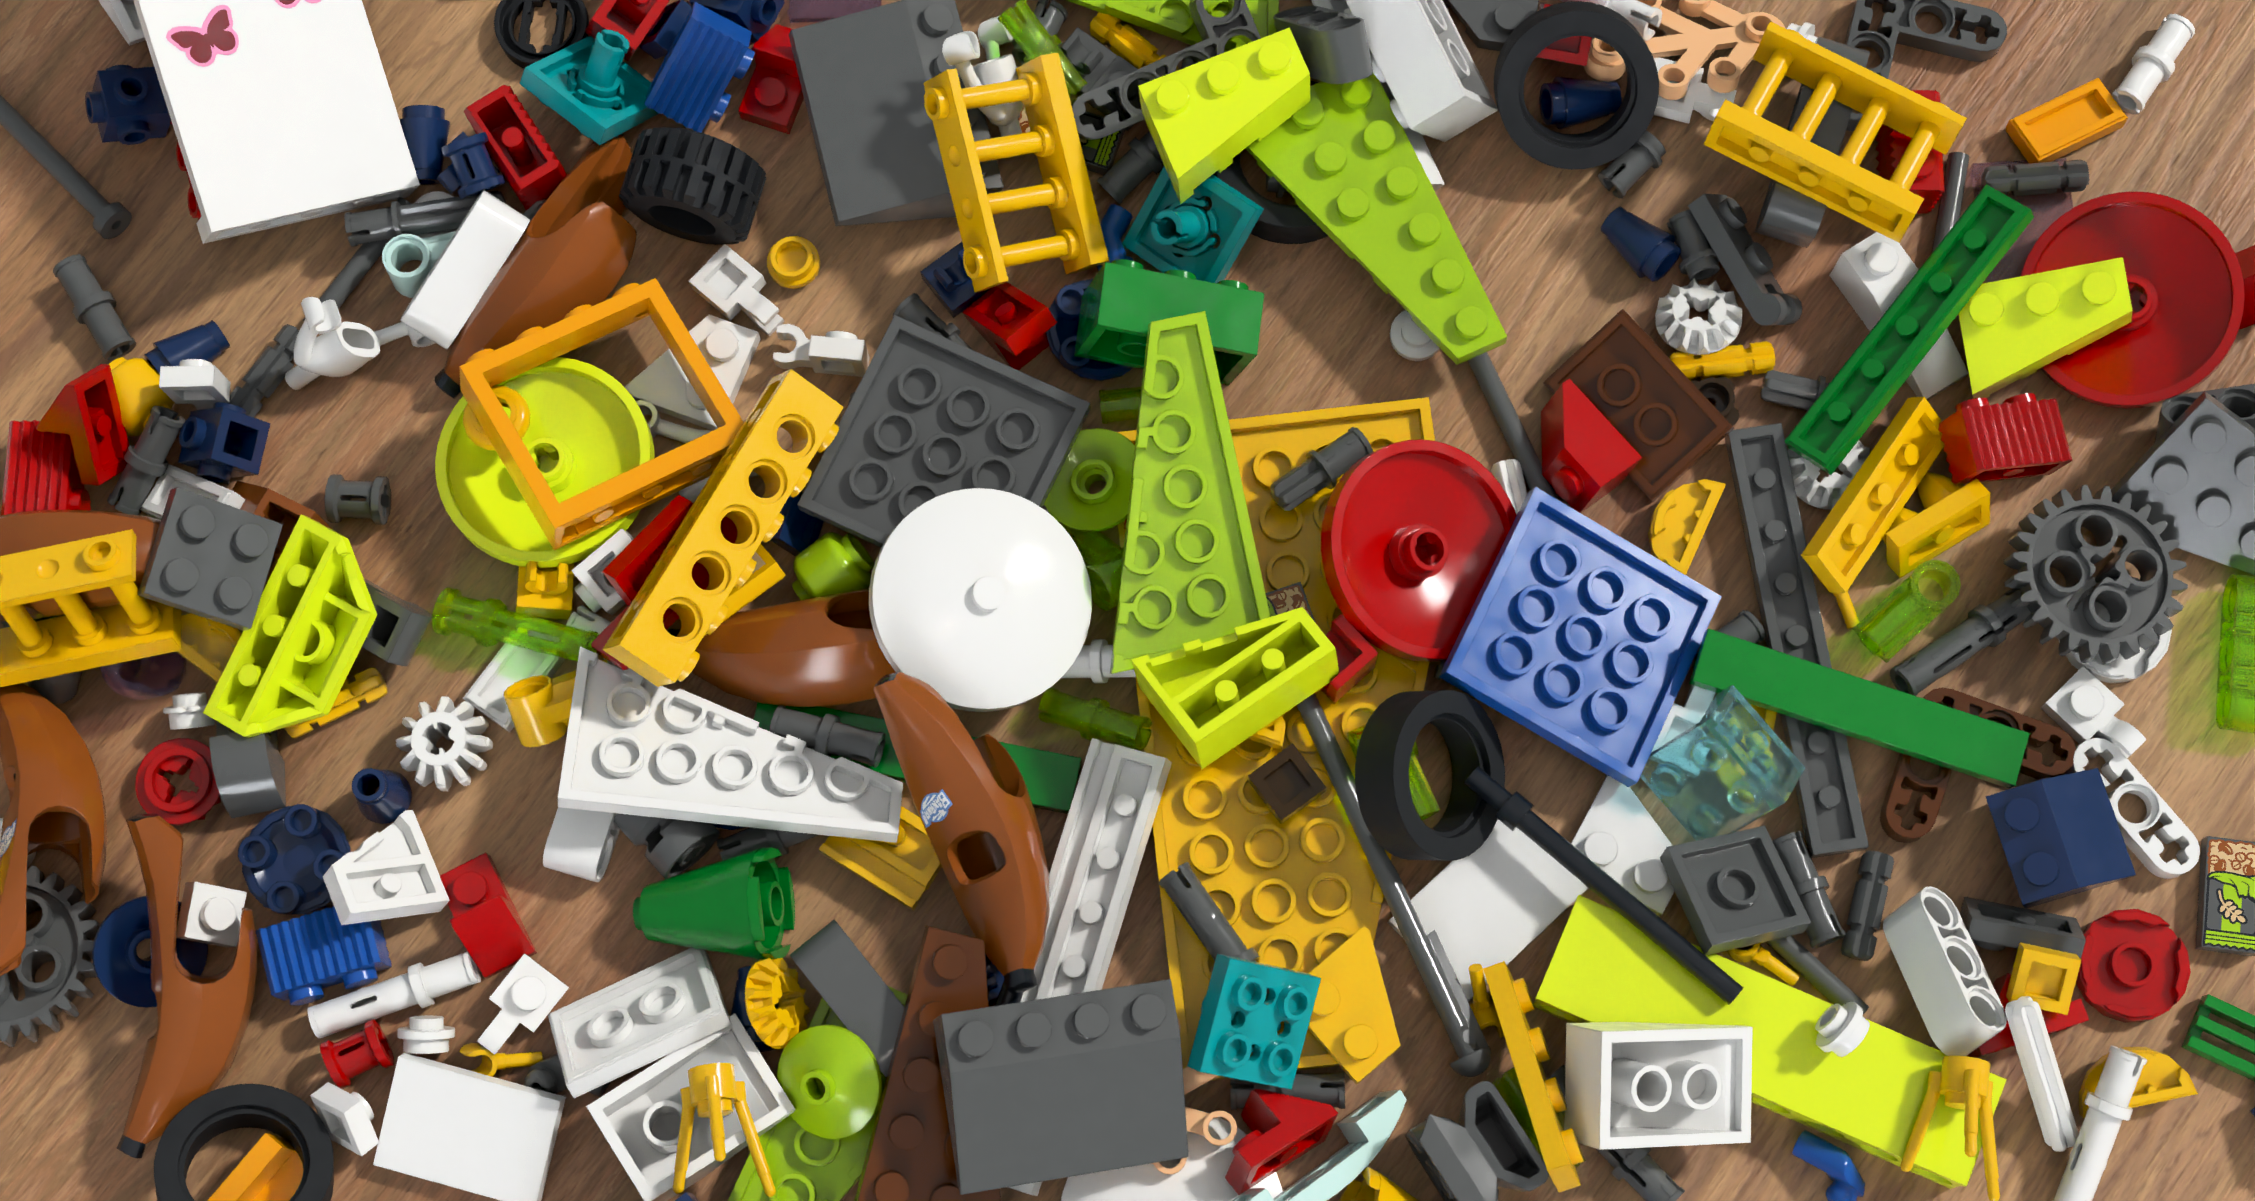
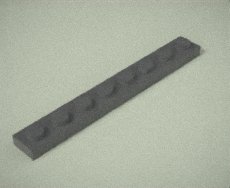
M1782 423L1732 430L1724 438L1762 626L1766 634L1767 648L1832 669L1812 569L1801 556L1807 544L1788 452L1784 442ZM1780 714L1806 845L1811 858L1864 851L1869 845L1846 735Z

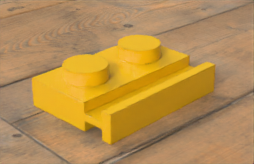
M902 806L897 843L829 836L826 842L822 843L819 848L823 855L913 911L924 892L928 890L942 868L920 817Z

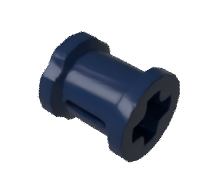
M486 132L463 138L441 148L443 156L450 157L460 182L461 188L457 191L460 199H465L480 194L483 190L489 191L505 184L503 175L496 174L485 144L489 141Z

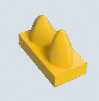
M1932 472L1925 474L1918 485V493L1925 510L1917 513L1903 507L1882 538L1886 544L1887 565L1899 578L1990 524V492L1977 478L1963 486L1962 484L1955 485L1951 482V478Z

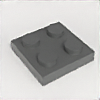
M179 487L171 489L138 596L243 631L252 628L283 524Z
M1765 826L1666 847L1660 856L1664 869L1705 956L1801 934L1811 924Z

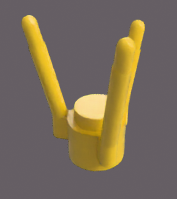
M1944 1056L1942 1071L1929 1072L1927 1093L1907 1143L1900 1167L1904 1172H1909L1912 1169L1940 1094L1945 1095L1944 1105L1965 1110V1154L1968 1157H1974L1977 1153L1979 1110L1988 1198L1990 1201H1998L2000 1192L1992 1112L1993 1082L1989 1081L1990 1063L1988 1061L1968 1056Z
M711 1063L690 1068L688 1070L689 1087L680 1089L682 1114L674 1168V1193L680 1194L684 1191L695 1108H697L698 1117L710 1119L714 1158L721 1162L726 1157L723 1116L733 1113L732 1104H734L766 1196L773 1197L776 1189L746 1101L745 1082L735 1081L734 1065L730 1063Z

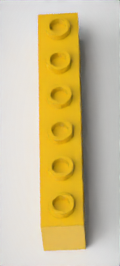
M792 369L771 378L602 649L603 651L657 687L675 683L677 680L681 682L688 677L699 660L700 654L695 650L705 633L711 635L726 617L728 607L724 605V602L733 587L740 588L754 571L757 562L752 559V556L762 541L767 543L781 527L784 521V515L780 513L789 496L792 498L796 497L809 481L812 471L807 467L817 451L822 453L836 437L839 426L834 422L844 408L842 405ZM779 427L784 428L792 438L793 446L790 453L783 450L777 441ZM751 472L760 475L765 483V493L762 498L756 496L749 486ZM723 517L731 519L737 527L738 535L734 544L727 541L721 533ZM695 562L702 564L709 573L710 580L706 590L699 588L693 580L692 568ZM667 608L674 610L681 620V630L676 637L669 634L663 624V615Z

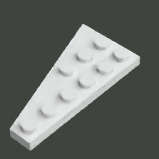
M583 647L579 649L558 791V807L897 843L903 783L846 758L834 759L806 747L807 742L789 734H787L786 738L760 728L758 721L680 688L673 691L663 686L657 687L630 668L627 670L620 669L599 660L597 653Z

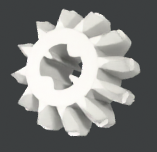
M441 696L436 712L427 702H419L418 710L422 718L418 722L411 717L402 718V724L412 733L411 735L396 739V746L400 750L408 752L400 761V765L407 772L416 771L415 781L423 787H426L434 780L436 787L440 791H448L452 785L453 776L463 786L470 785L471 777L467 770L473 766L477 770L484 771L487 767V763L477 755L478 752H486L493 748V741L481 735L489 727V723L483 716L473 717L474 707L467 701H463L455 708L453 701L449 697ZM442 736L447 740L451 739L454 741L453 746L447 752L443 748L436 747L437 741Z

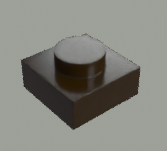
M1293 743L1248 775L1247 778L1248 782L1280 824L1326 792L1327 788Z

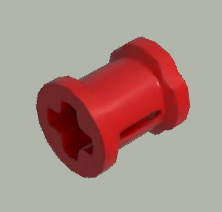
M374 1019L365 1022L364 1030L336 1043L327 1040L320 1044V1051L325 1066L334 1083L340 1089L350 1086L352 1078L381 1065L387 1069L394 1065V1055L380 1025Z

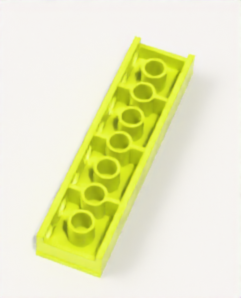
M1581 895L1577 896L1533 1003L1535 1008L1570 1023L1642 1022L1743 1025L1753 1027L1751 1102L1900 1167L1907 1143L1927 1093L1929 1072H1941L1943 1057L1948 1055L1868 1019L1866 1020L1870 1023L1869 1030L1862 1042L1851 1053L1839 1057L1833 1051L1824 1052L1816 1045V1038L1819 1032L1815 1029V1026L1820 1016L1833 1004L1720 955H1706V957L1744 987L1732 1003L1728 1005L1617 911ZM1692 944L1700 952H1702L1701 947ZM1990 1073L1989 1081L1993 1082L1992 1112L1994 1115L2007 1079ZM1940 1094L1919 1153H1917L1910 1171L1949 1189L1959 1186L1966 1187L1982 1147L1979 1110L1977 1153L1974 1157H1968L1965 1154V1110L1944 1105L1945 1095Z

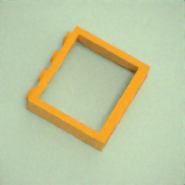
M656 278L641 285L638 283L625 285L617 290L612 298L594 306L589 304L578 306L567 313L563 320L545 328L541 326L529 328L522 332L514 342L497 350L489 348L478 351L469 357L465 364L459 366L460 390L554 550L711 476L744 423ZM650 316L716 424L717 429L559 503L491 387Z

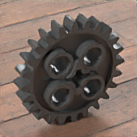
M2087 485L2079 487L2073 492L2072 496L2066 489H2063L2052 497V502L2045 498L2033 508L2035 514L2029 513L2018 523L2024 532L2019 531L2009 538L2008 543L2019 552H2014L2005 558L2004 564L2018 570V573L2006 580L2004 584L2005 587L2020 589L2022 594L2011 603V607L2018 609L2028 607L2031 614L2022 624L2024 628L2032 627L2039 623L2044 628L2040 635L2039 643L2043 645L2054 637L2060 640L2059 655L2062 657L2078 647L2081 663H2087L2095 658L2097 653H2099L2103 664H2109L2117 659L2119 653L2125 660L2130 659L2140 653V647L2146 650L2158 643L2157 634L2162 635L2174 626L2168 617H2172L2183 610L2184 606L2172 598V596H2177L2188 588V584L2174 579L2173 574L2179 572L2187 565L2184 561L2170 559L2169 552L2177 548L2180 543L2178 540H2162L2160 534L2165 530L2168 523L2161 521L2151 525L2147 521L2151 511L2149 504L2136 512L2130 509L2132 494L2128 492L2116 502H2112V493L2109 486H2104L2095 493L2094 497ZM2081 527L2088 529L2094 535L2096 546H2092L2084 540L2081 534ZM2117 538H2120L2123 541V546L2116 556L2095 577L2097 584L2081 595L2073 611L2069 610L2067 603L2075 592L2083 587L2096 570L2094 564L2105 558L2112 550ZM2125 562L2133 564L2138 569L2140 581L2133 579L2128 574ZM2050 567L2059 570L2063 574L2066 587L2055 583L2050 574ZM2095 602L2102 604L2108 610L2110 622L2104 621L2097 615Z
M31 866L27 871L26 918L29 914L41 910L42 918L35 928L26 931V946L21 955V964L15 968V971L11 970L0 976V1040L8 1047L15 1046L19 1031L33 1043L38 1042L39 1025L45 1024L56 1033L60 1031L57 1015L64 1011L71 1016L77 1017L79 1012L72 1001L76 995L92 998L94 993L83 983L86 978L97 977L94 966L91 963L94 943L91 939L95 938L101 924L96 920H88L96 912L95 907L90 903L86 904L85 901L79 902L83 893L73 884L64 888L65 880L57 873L53 872L44 880V873L36 866ZM55 961L53 974L47 980L35 983L37 970L43 964ZM18 979L23 983L25 998L21 1001H18Z

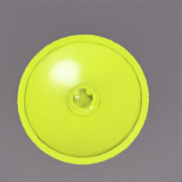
M557 357L495 385L506 386L516 390L526 400L530 411V426L522 441L559 503L655 458L653 438L640 407L628 390L602 369L579 360ZM464 395L448 416L440 434L435 457V475L439 495L445 510L454 524L471 543L486 554L500 561L526 567L529 561L537 562V568L558 567L559 563L569 565L586 559L620 529L626 531L638 516L640 510L554 550L495 450H486L475 445L467 436L463 425V413L468 402ZM503 407L507 416L510 418V409L507 407Z

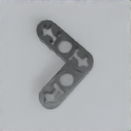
M1857 0L1851 13L1844 44L1856 48L1862 46L1873 48L1879 54L1881 64L1869 70L1888 79L1896 44L1972 62H1984L1994 57L2001 48L2007 36V26L2004 19L1993 10L1954 0ZM1874 2L1883 4L1882 12L1885 13L1878 25L1877 32L1867 31L1873 16L1871 6ZM1923 12H1931L1940 18L1943 30L1935 34H1927L1917 27L1915 16ZM1955 20H1958L1960 24L1956 31L1959 32L1956 38H1951L1949 34L1953 29ZM1976 26L1985 29L1984 34L1988 38L1985 44L1976 42V34L1973 33ZM1852 112L1846 130L1854 131L1863 114Z

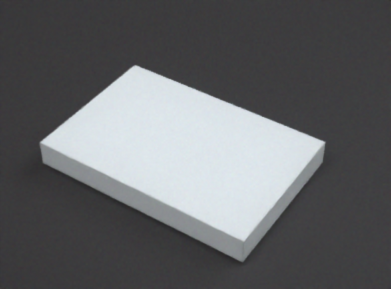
M1497 819L1491 834L1480 848L1465 858L1450 862L1411 899V902L1426 935L1433 930L1436 931L1469 1002L1473 998L1468 969L1470 965L1481 964L1483 968L1503 961L1508 965L1572 905L1578 895H1582L1588 888L1518 828L1512 831ZM1392 917L1388 921L1389 925L1403 938L1394 917ZM1484 974L1485 984L1487 985L1488 983Z
M689 948L548 1014L564 1080L573 1098L579 1097L732 1025L710 958L706 950Z
M403 1053L397 1059L373 1165L500 1201H541L566 1097Z

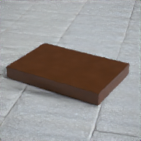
M1624 309L1619 311L1543 382L1554 394L1561 384L1570 378L1629 442L1642 459L1628 476L1653 502L1734 429L1731 423Z

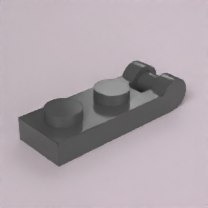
M1703 194L1688 205L1690 211L1752 318L1758 324L1765 326L1791 325L1796 323L1802 314L1801 301L1797 296L1784 294L1771 272L1773 262L1770 255L1762 245L1753 241L1744 226L1747 223V217L1741 206L1733 198L1721 194Z

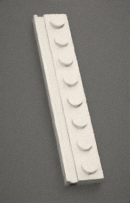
M1091 739L1049 873L1050 912L1043 951L1034 969L1038 985L1024 991L1020 1002L1102 990L1172 762L1167 758L1116 744L1105 743L1098 739ZM1042 1182L1008 1188L1038 1196Z

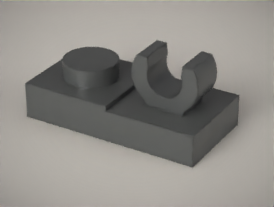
M1078 27L1056 52L1059 53L1066 86L1078 96L1137 70L1132 64L1113 53ZM1142 80L1131 82L1127 91L1128 101L1137 109H1141L1138 86L1146 83ZM1108 90L1107 94L1113 101L1096 109L1106 116L1118 111L1119 121L1122 122L1126 117L1116 106L1114 90ZM1133 125L1126 127L1125 130L1129 131Z
M1964 897L1960 915L1973 943L1988 950L2001 951L2006 946L2018 948L2021 942L2077 954L2081 958L2086 939L2076 918Z

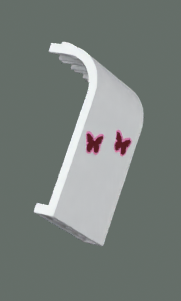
M133 0L199 206L201 218L196 224L203 244L393 201L399 197L406 198L420 185L362 0Z

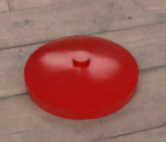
M2131 191L2103 195L2075 206L2054 221L2034 244L2026 259L2021 276L2123 257L2133 310L2132 322L2070 355L2066 354L2040 369L2059 387L2090 403L2124 409L2159 405L2169 398L2186 394L2199 386L2220 366L2228 355L2238 334L2244 312L2245 292L2242 270L2231 244L2222 231L2209 218L2192 206L2165 195L2149 192Z
M1406 440L1369 453L1353 464L1339 480L1329 498L1323 517L1321 530L1322 564L1326 581L1338 608L1350 624L1367 641L1388 654L1420 662L1447 659L1517 516L1508 495L1492 473L1475 458L1451 445L1432 440Z

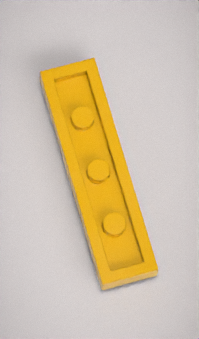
M1925 397L1907 398L1801 554L1829 593H1846L1944 447L1945 443L1941 441L1942 433L1938 430L1939 423L1942 420Z
M1505 961L1483 968L1547 1172L1559 1193L1581 1186L1575 1164L1584 1162L1583 1154L1573 1128L1563 1131L1558 1113L1567 1110V1106L1557 1078L1546 1079L1541 1062L1550 1060L1551 1057L1540 1027L1530 1029L1525 1013L1533 1011L1535 1008L1524 978L1513 980Z

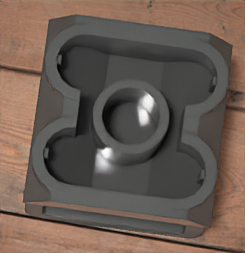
M1488 1081L1479 1082L1466 1092L1463 1098L1459 1123H1455V1121L1445 1117L1429 1114L1424 1121L1411 1128L1405 1134L1411 1150L1444 1201H1498V1187L1524 1192L1532 1191L1544 1184L1549 1177L1545 1162L1497 1088Z

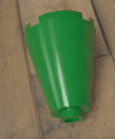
M772 847L760 848L646 885L640 897L634 900V924L638 930L643 931L649 941L761 960L784 958L788 954L791 944L781 945L784 930H794L795 897L789 868H778L774 858L782 856L779 849Z

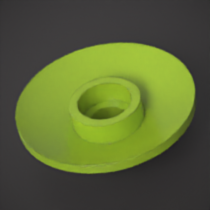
M1103 428L1081 430L1044 503L1051 516L1063 526L1079 532L1104 531L1126 520L1135 445L1122 434ZM1102 480L1106 482V486L1102 491L1096 494L1089 493V488L1095 481Z
M823 1024L812 1026L796 1034L787 1043L781 1054L777 1069V1081L795 1108V1112L790 1114V1116L803 1129L819 1137L838 1139L848 1137L860 1131L872 1120L878 1110L882 1096V1077L874 1054L868 1045L856 1034L836 1025ZM816 1078L820 1079L825 1086L824 1095L817 1087Z

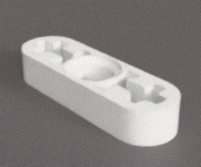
M2102 738L2088 739L2078 745L2074 754L2073 765L2066 771L2067 774L2085 771L2083 767L2089 762L2085 754L2090 758L2100 755L2106 762L2101 768L2105 777L2100 774L2105 788L2111 785L2106 778L2112 783L2121 776L2126 782L2111 791L2108 797L2125 844L2152 874L2164 879L2176 878L2190 871L2197 864L2200 856L2198 840L2118 747ZM2123 794H2135L2144 801L2147 813L2141 823L2128 822L2121 816L2118 810V801ZM2159 820L2163 827L2154 833L2160 840L2154 834L2143 840L2139 834L2152 827ZM2161 841L2165 844L2173 841L2179 844L2181 850L2177 852L2176 857L2181 863L2175 859L2164 862L2159 854L2164 850Z

